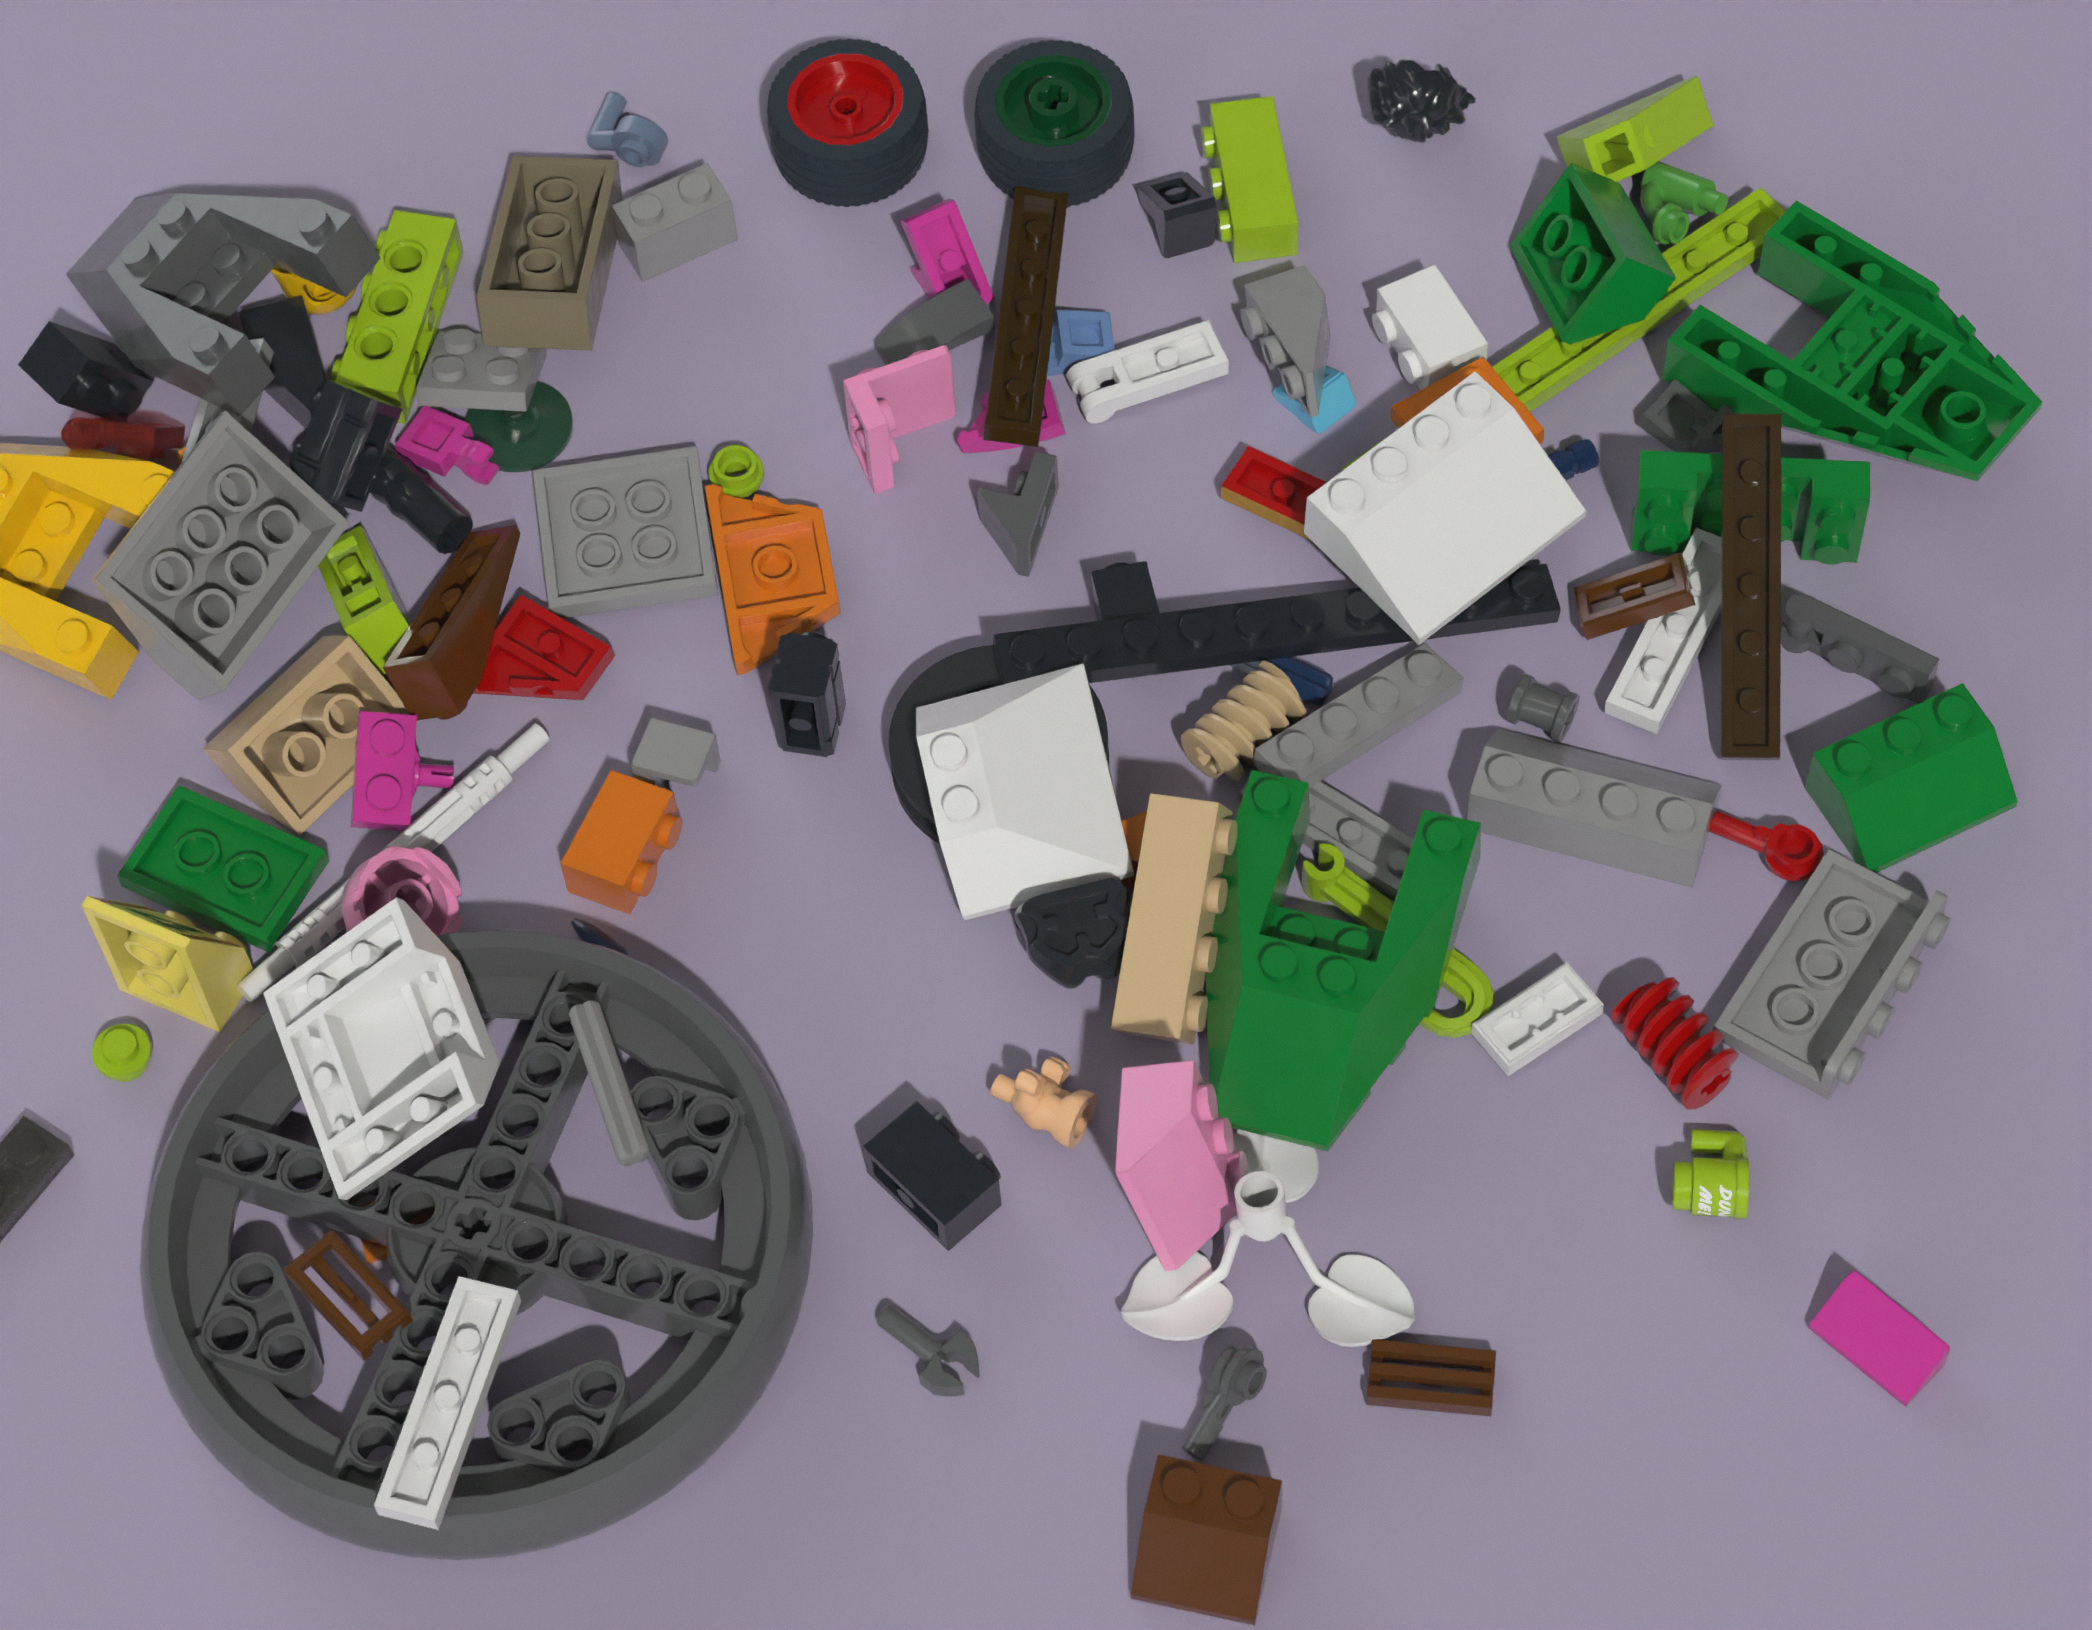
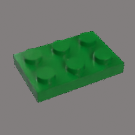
M178 785L117 874V877L123 888L269 953L329 863V858L326 850Z

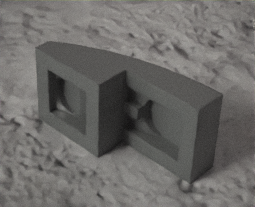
M967 279L939 293L912 310L886 330L874 342V345L884 363L888 365L905 359L914 352L931 350L942 345H946L950 351L995 330V319L975 287Z

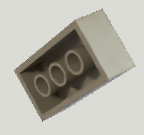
M512 156L477 293L484 346L592 351L617 242V232L611 205L623 200L618 160Z

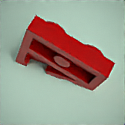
M520 595L494 631L482 680L473 694L584 700L616 655L608 644Z

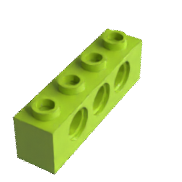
M394 210L388 229L381 230L378 235L376 252L381 259L375 264L373 272H368L363 279L361 287L362 304L358 316L353 315L349 319L346 330L347 347L343 359H337L333 365L331 380L359 389L402 408L403 410L397 423L406 424L417 393L416 386L430 354L464 250L456 219Z

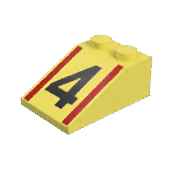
M92 896L86 897L81 906L119 990L217 1032L222 1031L243 997L237 985L253 971L243 943L225 932L219 931L212 935L200 930L188 918L174 911L168 910L162 914L142 905Z

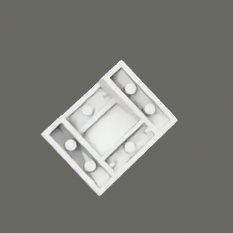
M1084 664L916 708V737L938 837L964 921L1018 907L1026 900L1038 895L1103 879L1122 880L1135 876Z
M394 898L263 992L339 1199L348 1200L484 1106L500 1062L460 961L403 899Z

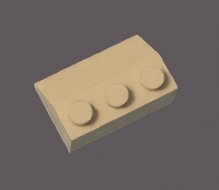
M349 635L322 636L212 739L203 750L241 794L294 835L300 836L354 783L359 711L409 714L395 690Z

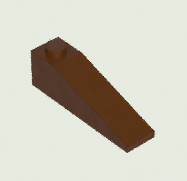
M516 525L469 532L383 666L408 714L417 715V721L432 718L447 720L460 715L467 707L470 697L482 680L521 534Z

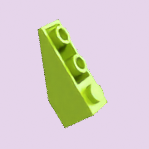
M1692 76L1556 137L1566 167L1572 162L1618 182L1649 168L1713 127L1714 124L1698 76Z

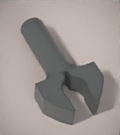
M894 1306L885 1307L878 1315L877 1324L879 1327L924 1360L925 1368L919 1374L920 1384L932 1394L937 1396L964 1395L963 1383L943 1370L941 1360L947 1363L959 1362L969 1372L979 1378L980 1370L973 1340L960 1330L950 1340H937Z

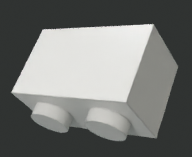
M1432 265L1377 289L1376 313L1372 315L1375 332L1382 343H1390L1398 355L1400 369L1410 384L1416 382L1422 390L1481 357L1487 360L1488 342L1436 265Z

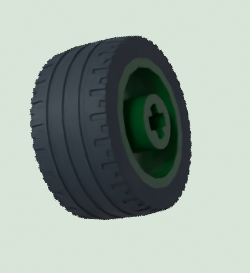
M1048 40L1045 42L1029 43V45L1020 46L1018 49L1003 55V58L998 59L989 68V71L985 73L984 79L981 80L978 87L974 110L978 154L985 173L989 176L991 182H994L998 189L1000 188L1004 194H1008L1012 199H1014L1015 186L1046 192L1068 193L1067 207L1081 205V203H1087L1091 199H1096L1099 195L1105 194L1108 189H1111L1120 180V177L1125 173V169L1128 168L1135 137L1133 99L1124 73L1121 72L1119 66H1116L1112 59L1110 60L1107 55L1102 54L1099 50H1094L1091 46H1085L1082 43H1073V41Z

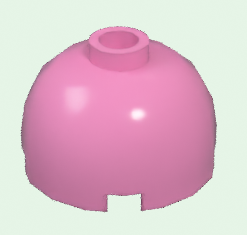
M399 846L388 847L360 864L344 887L342 914L347 932L396 897L403 899L435 935L458 932L462 926L463 914L458 916L459 905L457 897L462 895L459 882L447 863L427 849L419 847L414 849L398 848Z

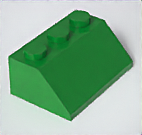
M1572 162L1509 245L1562 342L1570 345L1644 320L1657 302L1665 296L1669 287L1676 279L1622 185Z
M1963 683L1812 753L1805 786L1806 791L1855 862L1875 873L2013 809L2018 802L1995 727Z

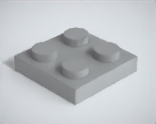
M463 328L438 331L416 386L418 406L527 412L547 356L546 349L484 346L482 333H474Z

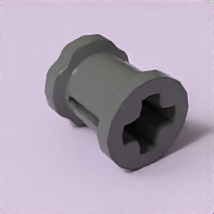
M1524 674L1511 698L1506 721L1514 725L1522 721L1551 733L1552 740L1560 743L1565 738L1572 724L1580 696L1574 692H1569L1567 695L1559 694L1535 684L1533 676Z

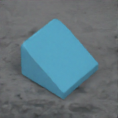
M1327 366L1318 416L1310 418L1298 399L1291 400L1288 397L1283 383L1272 391L1277 401L1310 430L1318 434L1323 433L1357 405L1346 374Z

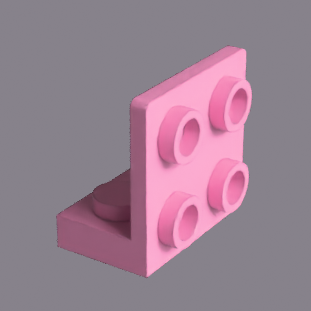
M946 345L931 350H920L905 359L879 368L865 369L856 376L843 380L850 445L874 494L894 488L893 464L899 463V454L893 439L948 420L956 415L951 353Z

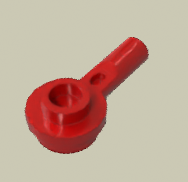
M1718 810L1710 822L1709 832L1763 853L1768 868L1781 879L1802 881L1810 878L1824 857L1822 843L1811 829L1802 825L1779 823L1770 829L1762 825L1755 826Z

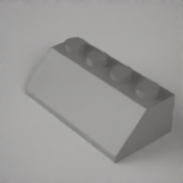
M1497 728L1484 746L1469 793L1467 820L1480 822L1481 833L1693 888L1708 837L1710 822L1715 813L1722 785Z

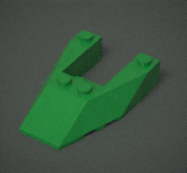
M1797 200L1764 235L1758 275L1828 316V321L1800 352L1790 360L1709 309L1699 305L1667 340L1662 379L1670 384L1676 379L1713 409L1719 410L1723 404H1726L1737 414H1781L1782 429L1879 457L1973 481H1978L2042 406V401L1999 353L1994 357L1975 337L1976 328L1963 314L1958 318L1939 297L1940 289L1933 281Z
M1251 770L1235 818L1237 822L1235 849L1232 855H1226L1222 878L1227 880L1228 892L1224 911L1222 914H1215L1212 937H1216L1218 941L1215 967L1212 973L1205 972L1206 997L1208 998L1209 1083L1213 1084L1216 1092L1220 1117H1228L1232 1128L1328 1152L1371 1095L1372 1086L1389 1064L1393 1065L1406 1048V1041L1422 1019L1424 1017L1428 1018L1435 1009L1480 860L1481 823L1423 809L1386 930L1381 931L1282 907L1310 821L1309 783Z

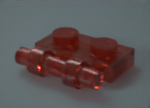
M80 417L73 418L64 425L61 437L71 449L84 450L89 448L102 450L111 444L117 445V455L139 459H149L150 457L165 458V449L183 448L185 427L133 420Z

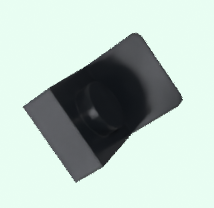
M1188 172L1137 186L1141 207L1155 220L1160 248L1164 258H1171L1213 245L1217 213L1215 196Z

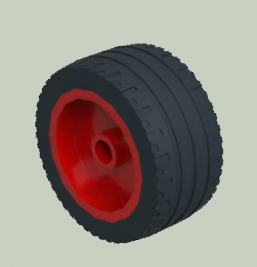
M830 40L826 43H819L814 47H808L807 50H803L797 56H793L779 70V74L775 76L774 82L771 84L767 105V122L772 153L783 178L786 179L788 184L792 185L794 190H798L801 195L829 206L857 207L863 204L869 205V203L879 202L881 199L884 200L888 196L896 194L898 190H902L916 176L917 171L920 170L926 155L929 133L926 99L914 68L910 66L908 61L904 60L903 56L898 55L896 51L868 40Z

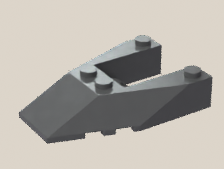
M171 193L135 198L66 273V276L136 368L240 417L275 376L246 335L224 325L225 321L275 266L347 297L381 258L351 214L316 199Z

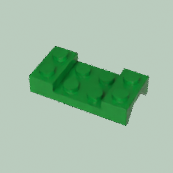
M1640 450L1636 506L1632 508L1631 551H1644L1661 556L1680 552L1683 554L1690 535H1693L1696 528L1722 537V454ZM1781 457V542L1786 540L1800 541V560L1819 561L1829 565L1842 562L1857 563L1870 504V462Z

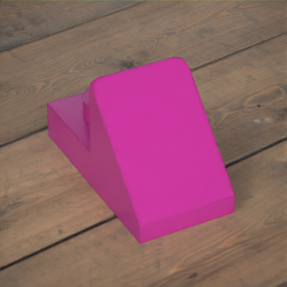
M944 200L901 221L918 262L911 266L910 270L929 299L969 279L985 304L995 300L955 200Z

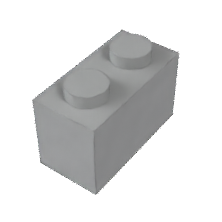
M708 163L611 205L619 246L641 282L738 240L732 200Z

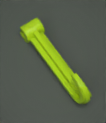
M1321 843L1319 845L1318 869L1309 861H1303L1301 885L1304 893L1315 901H1331L1362 926L1385 931L1394 903L1345 866L1343 853L1337 847ZM1453 948L1442 987L1461 1000L1465 1011L1459 1017L1447 1018L1433 1010L1428 1018L1424 1017L1419 1024L1438 1036L1457 1038L1471 1034L1472 1024L1492 1011L1494 992L1489 978L1477 965Z

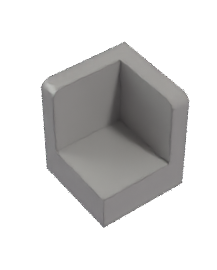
M651 717L631 763L633 777L664 788L667 780L692 787L697 786L704 770L716 772L721 762L716 734Z

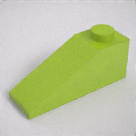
M360 525L340 536L318 567L345 632L353 639L381 675H384L386 673L383 666L412 621L366 532Z

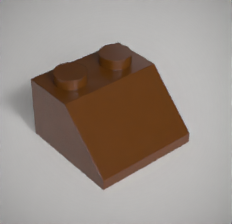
M1158 1454L1143 1514L1131 1599L1255 1626L1282 1510V1480Z

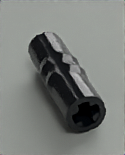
M388 445L370 490L371 495L386 505L391 514L404 521L437 552L443 554L454 552L462 545L469 532H471L473 521L435 487L428 476L416 470L411 461L398 454Z

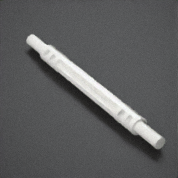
M535 723L496 758L491 755L488 756L382 850L395 846L408 849L419 847L431 852L435 850L512 782L511 774L550 741L546 731ZM349 879L276 942L278 949L237 985L245 999L251 1003L255 1001L293 966L298 968L307 962L346 928L342 914L344 887Z

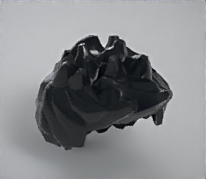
M1402 59L1397 64L1389 61L1385 62L1384 67L1375 66L1368 77L1369 102L1374 120L1384 128L1391 129L1392 132L1402 139L1407 138L1424 143L1426 142V137L1431 138L1433 133L1445 135L1450 130V123L1461 125L1465 122L1463 110L1467 109L1469 104L1475 103L1476 100L1471 93L1467 92L1466 87L1456 82L1449 69L1440 64L1435 65L1434 70L1426 71L1413 60Z

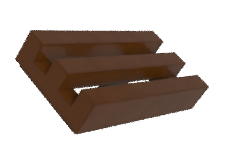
M1682 552L1574 587L1580 626L1586 639L1589 640L1695 605L1694 596L1691 592V581L1687 574L1689 573L1688 565Z
M333 1230L329 1231L283 1268L287 1278L363 1361L374 1353L372 1348L377 1343L381 1342L384 1345L393 1338L392 1331L398 1326L404 1329L413 1322L410 1312ZM331 1251L388 1314L380 1320L322 1258L326 1253ZM311 1266L367 1326L368 1330L361 1334L306 1275L304 1272Z
M1372 1339L1367 1405L1491 1417L1496 1350ZM1383 1362H1394V1363H1404V1364H1415V1365H1426V1366L1459 1368V1369H1469V1370H1480V1371H1482V1372L1463 1371V1370H1452V1369H1441V1368H1430V1367H1419V1366L1398 1365V1364H1387V1363H1383ZM1381 1379L1414 1382L1424 1386L1442 1387L1446 1385L1479 1388L1481 1390L1480 1395L1385 1387L1381 1386Z

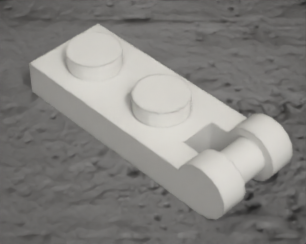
M1209 320L1081 361L1068 370L1066 377L1073 392L1080 394L1082 397L1080 407L1086 420L1089 423L1096 424L1109 419L1115 411L1229 374V360ZM1110 379L1114 380V385L1101 388L1100 384Z

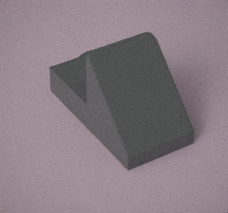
M1035 451L1029 472L1020 471L1014 495L984 488L977 490L981 522L1014 570L1021 576L1029 577L1059 488L1056 455Z

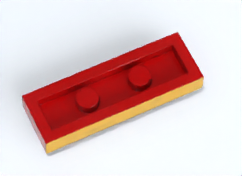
M1248 446L1221 485V499L1311 540L1304 534L1307 497L1327 482Z

